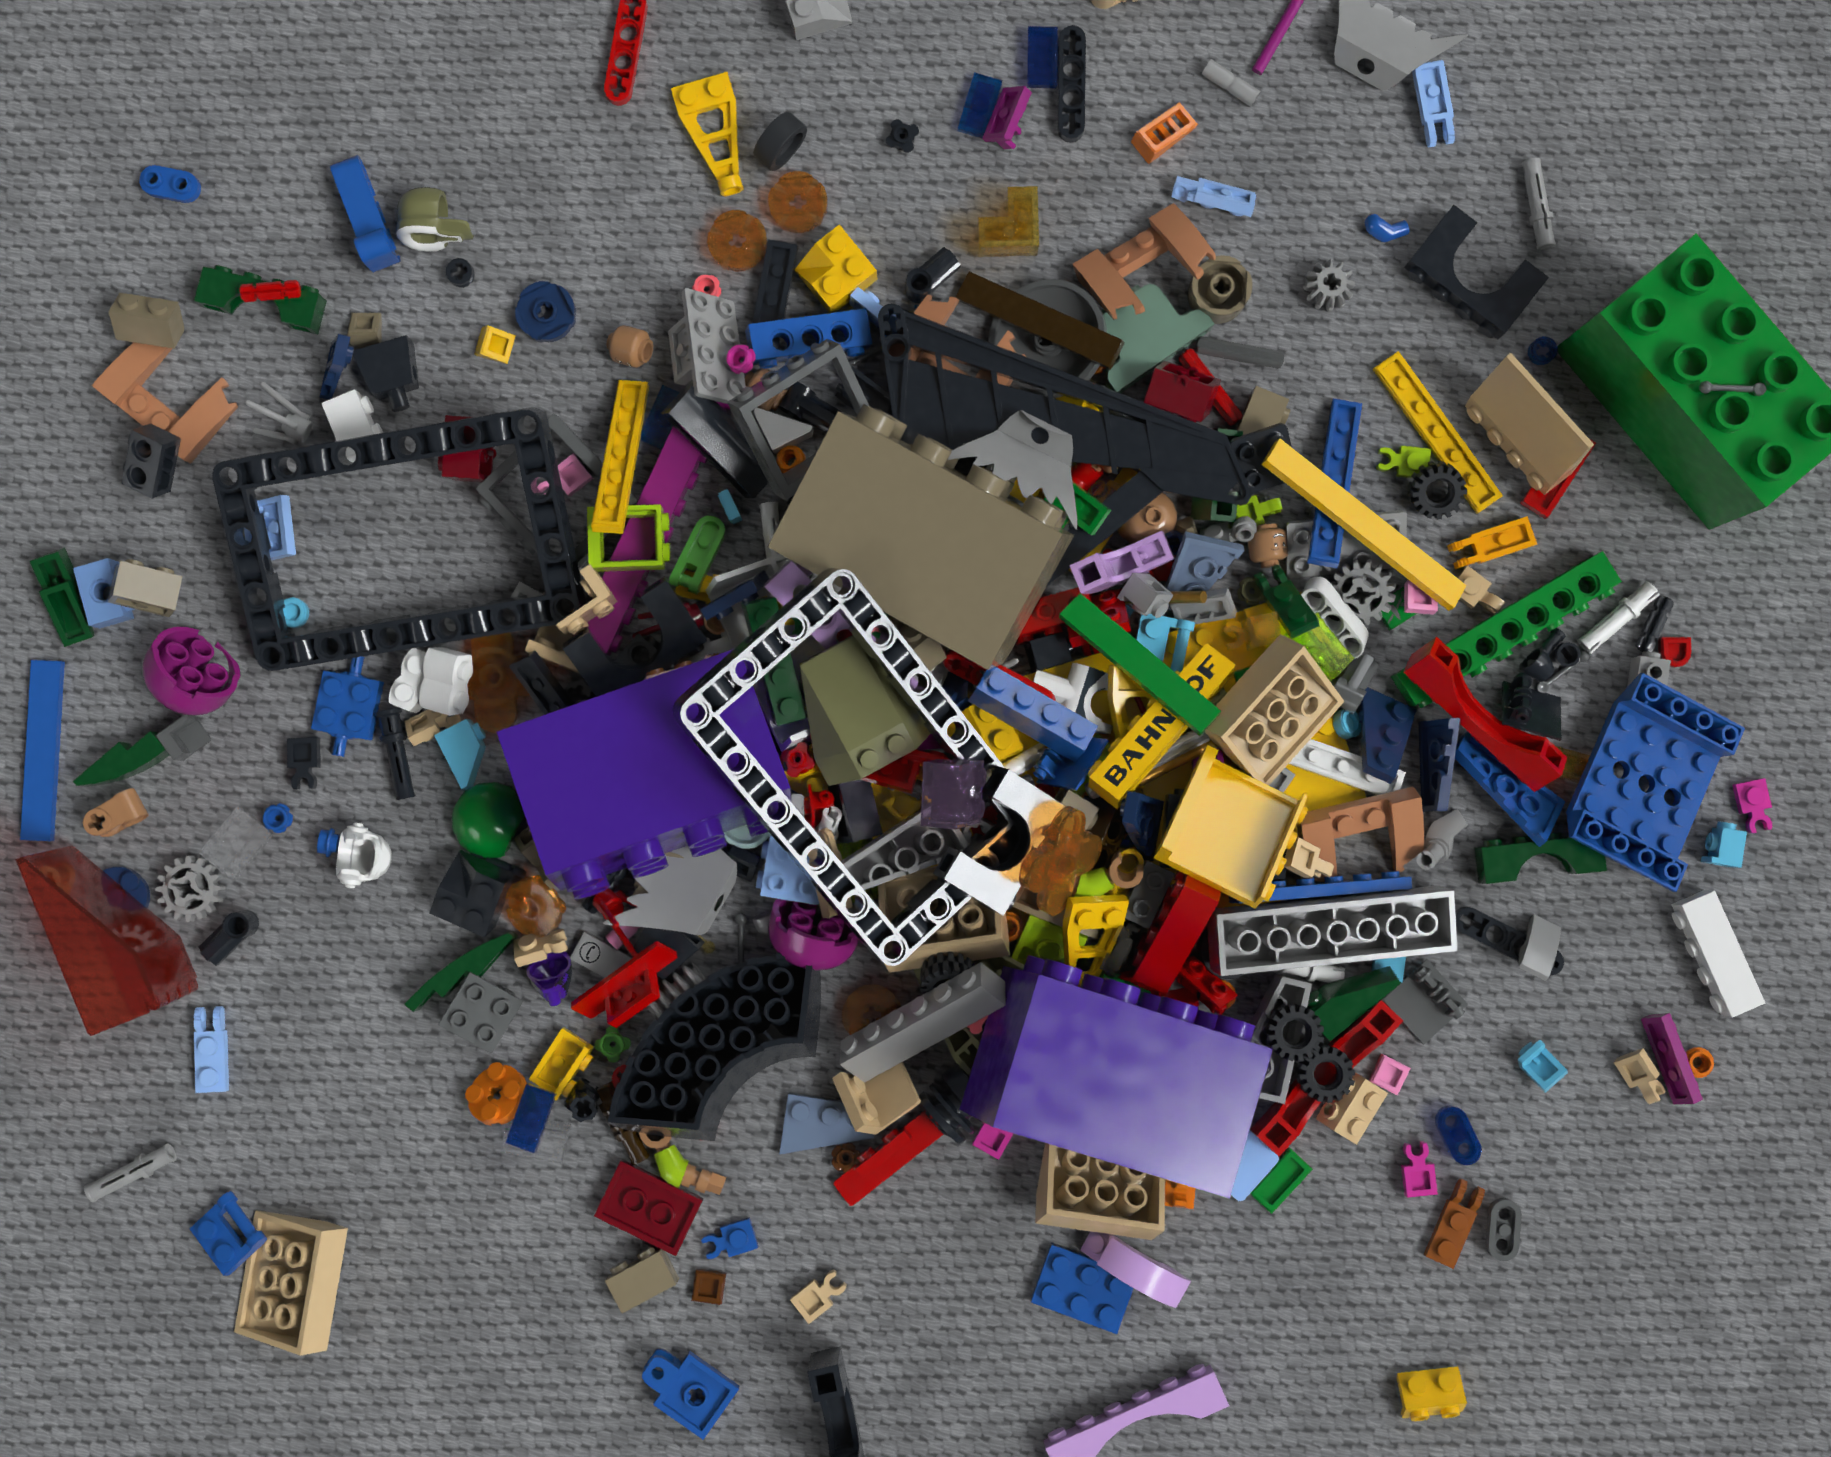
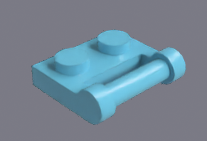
M1140 614L1136 640L1163 662L1169 629H1177L1178 634L1171 669L1174 672L1178 670L1181 673L1190 632L1194 631L1195 622L1165 616L1156 618L1152 614L1147 616Z

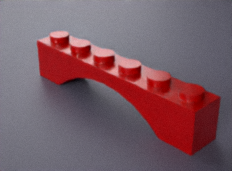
M1435 637L1411 654L1404 670L1409 679L1425 691L1432 701L1439 704L1452 718H1460V725L1533 792L1562 776L1567 756L1546 737L1529 734L1503 725L1501 720L1488 712L1475 699L1467 687L1460 670L1459 657L1438 637Z
M1380 1000L1336 1036L1328 1045L1344 1052L1348 1059L1352 1061L1353 1069L1368 1054L1382 1045L1403 1020ZM1322 1062L1314 1070V1078L1320 1085L1331 1084L1337 1075L1335 1066L1330 1062ZM1297 1079L1288 1088L1285 1104L1275 1102L1250 1129L1278 1156L1300 1135L1314 1111L1321 1104L1320 1101L1311 1098L1300 1088L1301 1085L1297 1082Z

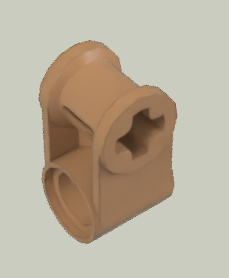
M130 788L114 795L110 800L87 812L83 818V826L86 832L91 835L111 837L127 827L146 819L149 814L136 790ZM101 817L105 818V821L103 823L100 819Z

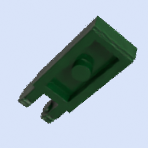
M1278 564L1271 567L1272 575L1279 584L1271 588L1266 577L1261 572L1254 575L1256 584L1263 593L1265 602L1291 639L1319 626L1318 618L1292 581L1287 579L1284 571Z

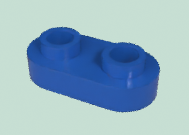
M152 165L145 168L140 174L139 183L141 188L152 197L190 203L195 201L201 192L199 180L187 171ZM154 176H158L157 182L151 184V178ZM182 182H187L186 187L180 190V184Z

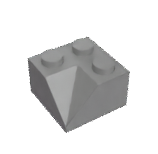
M784 0L796 41L852 24L847 0Z

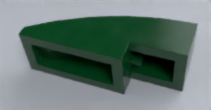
M65 547L29 561L42 588L39 591L64 647L94 637L93 627L89 626L73 570L74 567Z
M150 731L133 746L130 743L118 742L79 775L73 783L76 786L84 787L105 785L127 779L160 763L169 756V753L156 736L160 732Z

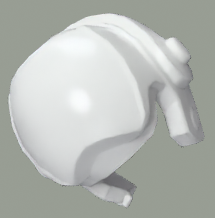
M354 822L353 825L347 826V829H344L341 833L337 854L336 875L340 883L345 884L346 888H355V886L361 885V882L378 879L387 872L391 863V849L383 837L368 831V828L364 827L363 823Z

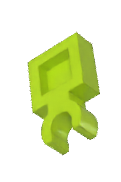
M1401 445L1399 447V454H1396L1390 448H1380L1378 454L1386 455L1389 458V463L1378 464L1376 469L1385 472L1391 468H1397L1396 477L1412 478L1411 476L1414 472L1417 474L1420 472V466L1428 467L1431 449Z

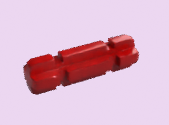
M287 280L284 284L281 281L256 283V286L252 284H242L240 286V297L244 302H254L257 298L260 301L284 299L285 296H288V298H299L301 296V286L297 280Z

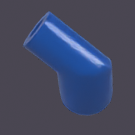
M1371 214L1364 222L1366 231L1380 242H1388L1409 234V226L1405 220L1390 225L1377 214Z

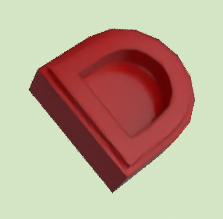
M1691 637L1658 638L1660 659L1671 660L1670 667L1672 668L1688 663L1692 652Z

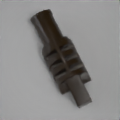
M612 1081L600 1086L597 1090L602 1101L599 1107L606 1118L607 1124H609L608 1117L616 1089ZM609 1124L615 1140L622 1142L632 1165H636L650 1156L638 1132Z

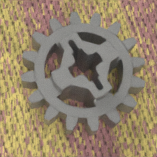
M1355 559L1353 568L1345 563L1342 567L1344 574L1338 571L1333 577L1338 582H1331V585L1343 598L1344 603H1351L1358 608L1355 609L1348 604L1359 619H1364L1365 624L1369 625L1373 616L1378 621L1382 619L1381 610L1389 613L1391 610V606L1387 602L1395 601L1396 595L1389 592L1395 590L1396 583H1388L1392 574L1391 572L1382 574V564L1373 568L1371 559H1368L1365 565H1361L1360 560ZM1367 575L1374 577L1377 581H1373ZM1353 576L1352 586H1346L1343 589L1344 582ZM1359 587H1362L1365 592L1369 591L1366 597H1363L1362 593H1356ZM1382 596L1381 602L1372 608V600Z
M186 856L185 861L182 858L174 859L175 866L165 865L164 869L167 875H158L157 879L163 882V885L155 888V891L162 892L163 897L159 898L157 902L167 904L164 912L172 913L175 911L174 919L181 920L185 916L186 922L195 921L196 917L199 920L207 918L206 911L209 913L216 912L217 909L213 903L223 902V898L218 895V891L226 889V886L218 885V881L223 878V874L213 873L217 865L209 864L206 866V858H198L196 861L195 856ZM191 868L190 871L186 872L185 876L177 877L183 870ZM181 884H190V887L198 893L190 894V890ZM195 901H204L200 906L190 909L191 906H194Z

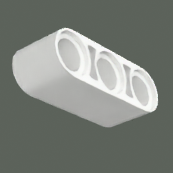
M1323 577L1310 578L1306 582L1301 596L1318 618V628L1341 656L1347 659L1358 658L1362 655L1369 637L1367 628L1348 604L1344 603L1343 598L1327 579ZM1310 592H1317L1322 598H1315ZM1328 615H1336L1340 620L1334 621ZM1347 638H1354L1359 643H1351Z

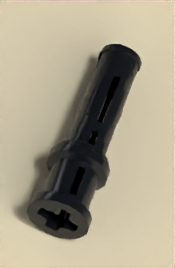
M400 707L374 712L375 717L379 719L382 733V736L379 738L380 742H382V745H386L396 800L416 797L404 745L407 732H403L400 719L402 708Z

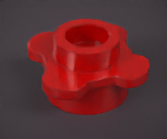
M800 742L795 748L791 750L786 749L781 753V760L786 762L788 767L787 774L790 777H798L799 774H804L815 766V760L808 752L809 745L805 742ZM797 757H800L799 762H796Z

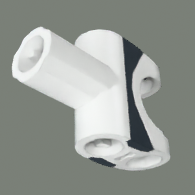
M1072 663L1067 679L1038 669L1036 670L1033 682L1050 690L1055 695L1056 702L1098 725L1095 733L1111 734L1113 726L1101 722L1102 719L1095 716L1090 706L1094 693L1108 690V673L1078 663Z

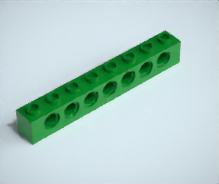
M1601 551L1447 642L1445 645L1460 658L1462 663L1460 670L1463 677L1467 674H1470L1471 678L1488 669L1485 664L1495 658L1499 662L1512 655L1511 648L1520 643L1524 647L1537 640L1539 637L1536 633L1546 628L1549 632L1564 623L1562 617L1572 613L1573 616H1576L1590 608L1587 602L1597 597L1601 601L1615 593L1613 587L1622 581L1605 553ZM1580 579L1588 583L1589 589L1587 594L1579 589L1578 583ZM1554 594L1561 596L1563 599V607L1561 609L1553 604ZM1529 609L1537 613L1538 621L1536 624L1530 623L1527 618ZM1504 624L1512 629L1510 640L1504 638L1501 633ZM1478 640H1482L1487 646L1485 655L1479 654L1475 646ZM1405 668L1390 676L1408 706L1412 707L1418 704L1420 708H1423L1433 702L1430 696L1417 684H1414L1404 673Z

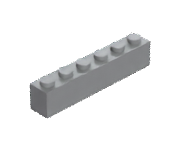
M978 963L841 1040L840 1066L863 1082L874 1078L1006 1005L1005 981L983 963Z

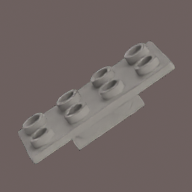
M685 288L681 292L684 317L668 330L674 383L685 386L693 380L694 394L697 397L728 404L729 400L741 393L740 389L746 387L744 373L736 374L732 372L726 360L728 351L733 346L740 345L734 302Z
M1369 501L1361 502L1407 538V513L1405 510L1375 512ZM1315 506L1309 507L1310 519L1286 522V540L1288 545V556L1286 557L1287 578L1335 574L1337 571L1344 573L1343 565L1347 563L1353 568L1355 559H1359L1361 565H1365L1368 559H1371L1373 568H1376L1379 564L1383 565L1382 569L1393 568L1345 529L1338 568L1308 564L1307 558Z

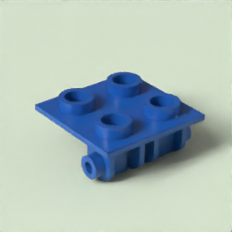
M1092 737L1085 752L1075 763L1052 749H1045L1044 754L1034 765L1035 771L1033 774L1038 778L1036 782L1042 785L1077 791L1080 785L1084 783L1090 768L1100 758L1103 749L1109 741Z

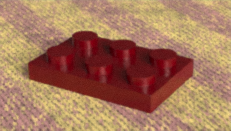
M622 1159L594 1217L677 1256L704 1198L681 1187H674L663 1178Z

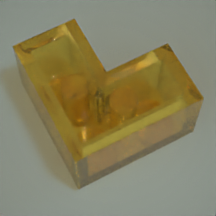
M1038 186L1007 187V217H978V257L1038 255Z

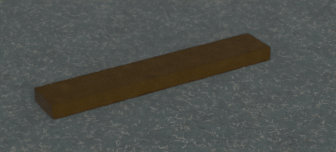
M970 271L956 295L960 302L1110 370L1125 344L1118 337Z

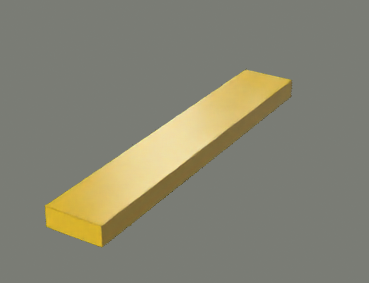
M1397 351L1373 368L1375 374L1429 449H1431L1437 460L1444 462L1446 465L1449 463L1464 478L1467 494L1463 496L1476 514L1503 496L1401 353Z
M618 380L592 518V532L623 534L649 392L648 382Z

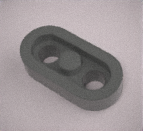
M1508 1198L1494 1200L1488 1209L1485 1245L1488 1253L1499 1261H1509L1519 1251L1522 1213L1520 1207ZM1502 1208H1507L1508 1215L1505 1218L1499 1217V1211ZM1499 1239H1505L1506 1242L1502 1249H1497L1496 1247Z

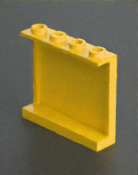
M1207 745L1198 758L1153 858L1256 909L1263 900L1268 902L1275 890L1276 885L1272 883L1275 874L1279 876L1287 861L1283 854L1286 849H1291L1298 834L1294 832V828L1297 823H1302L1307 814L1308 807L1304 805L1308 794L1304 793L1297 800L1215 759L1219 750Z

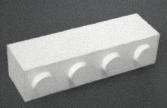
M1703 890L1671 904L1675 911L1672 913L1673 921L1679 929H1683L1687 938L1684 941L1686 950L1691 957L1696 958L1700 967L1697 969V974L1704 985H1708L1712 996L1709 997L1713 1009L1720 1013L1721 1016L1733 1018L1765 1004L1716 892Z

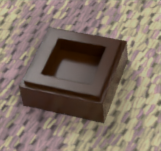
M697 1268L691 1301L722 1305L727 1273Z

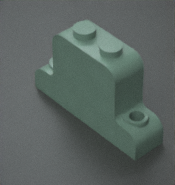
M1147 284L1142 288L1136 285L1131 288L1144 305L1145 312L1136 315L1132 305L1116 309L1117 319L1113 320L1104 309L1101 310L1106 321L1107 333L1125 342L1112 369H1105L1107 373L1106 387L1122 393L1154 371L1162 362L1170 360L1197 341L1199 337L1211 331L1214 322L1209 315L1199 309H1190L1183 315H1179L1161 289L1154 284Z

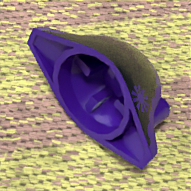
M565 951L561 953H548L547 959L529 964L527 968V976L531 984L549 1002L550 1006L559 1005L561 999L566 998L570 986L572 963Z

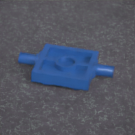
M365 657L352 658L349 672L335 673L323 670L311 729L327 732L335 737L331 755L345 757L348 739L360 738L370 741L373 739L377 720L374 712L379 710L384 682L372 680L361 675Z

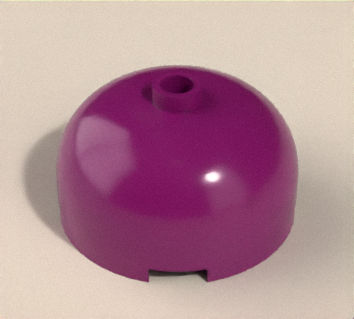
M172 627L162 631L145 654L142 666L145 684L159 703L174 712L193 716L214 712L223 706L234 693L238 680L241 677L239 665L217 642L215 647L222 651L227 658L228 674L223 666L217 663H209L214 656V649L203 636L198 635L199 630L189 627ZM227 681L226 686L224 687V689H223L221 692H219L220 689L222 688V686H223V685L225 684V682Z
M776 899L769 919L768 933L773 948L777 953H781L786 957V961L803 969H806V965H812L815 971L838 967L852 956L859 939L839 915L831 918H823L821 915L820 922L816 926L813 925L817 905Z

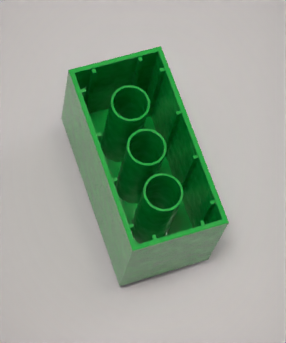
M1697 233L1643 274L1554 348L1709 530L1766 508L1831 454V389ZM1703 381H1709L1711 384L1742 386H1753L1761 382L1765 384L1766 392L1761 396H1754L1752 392L1710 391L1704 394L1699 390V385Z

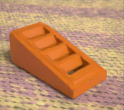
M1179 102L1136 131L1131 143L1145 161L1150 164L1194 130L1198 123ZM1175 115L1184 127L1180 129L1171 118ZM1166 123L1174 134L1171 135L1163 124ZM1156 130L1164 140L1161 142L1153 131Z

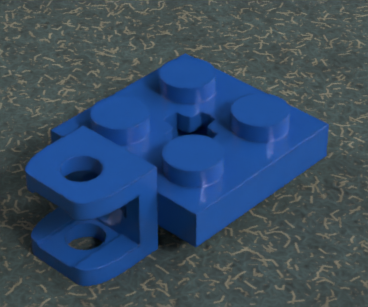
M656 1349L645 1364L642 1373L644 1382L659 1393L653 1405L702 1440H704L739 1390L738 1384L691 1351L688 1352L681 1362L668 1351ZM655 1367H660L663 1371H658ZM697 1388L702 1389V1395L705 1398L703 1400L697 1399L695 1402L691 1401V1393L689 1391L691 1389L696 1390Z

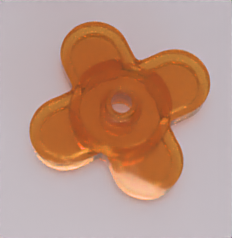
M511 632L471 639L473 673L467 683L469 700L474 701V713L478 725L483 730L497 734V731L515 724L517 719V699L530 696L509 667L514 660L524 656H515L514 638ZM499 673V681L493 684L490 679L491 675Z
M1072 806L1063 807L1055 815L1050 827L1041 833L1046 837L1041 841L1038 848L1032 846L1019 871L1020 885L1034 893L1038 892L1037 907L1051 916L1058 915L1065 909L1068 897H1072L1075 879L1089 872L1095 866L1102 850L1101 838L1089 831H1084L1086 824L1085 814Z

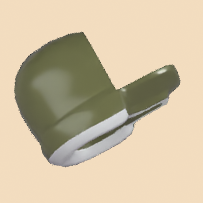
M430 187L414 188L404 193L399 199L396 235L402 244L411 249L439 251L446 248L448 242L473 240L474 235L467 221L439 218H448V202L442 190Z

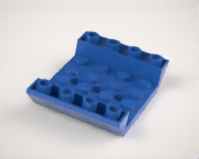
M1640 673L1614 701L1566 811L1569 837L1670 891L1677 892L1688 866L1687 863L1678 859L1720 757L1735 754L1745 728L1654 678ZM1616 762H1619L1623 767L1624 772L1621 778H1617L1613 773V766ZM1641 776H1645L1649 781V788L1646 792H1643L1639 787ZM1668 789L1674 794L1672 805H1668L1664 799V794Z

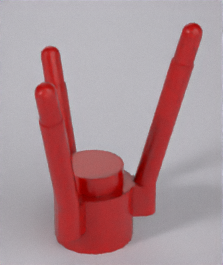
M606 889L596 894L593 899V906L603 915L605 920H609L612 923L611 927L632 957H635L638 953L620 928L615 916L623 913V902L636 908L637 906L627 901L629 896L622 890L614 893L611 889Z

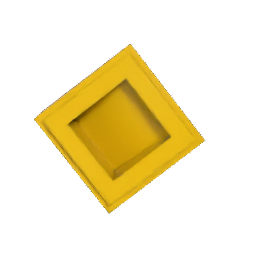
M489 325L483 326L474 355L508 364L516 336Z

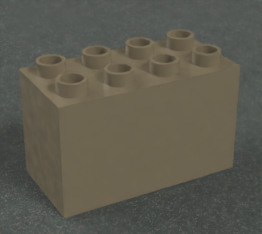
M863 404L857 417L838 411L776 529L768 548L817 575H820L829 568L849 570L858 578L883 612L987 670L1004 664L1074 537V534L1061 528L1068 515L1059 507L1030 494L1023 507L1008 499V496L1015 484L994 475L993 471L983 466L981 468L973 464L967 476L958 472L954 467L959 458L948 460L952 449L930 437L926 438L918 434L912 446L900 439L908 425L879 409H873ZM839 576L836 577L833 584L842 588L841 578Z

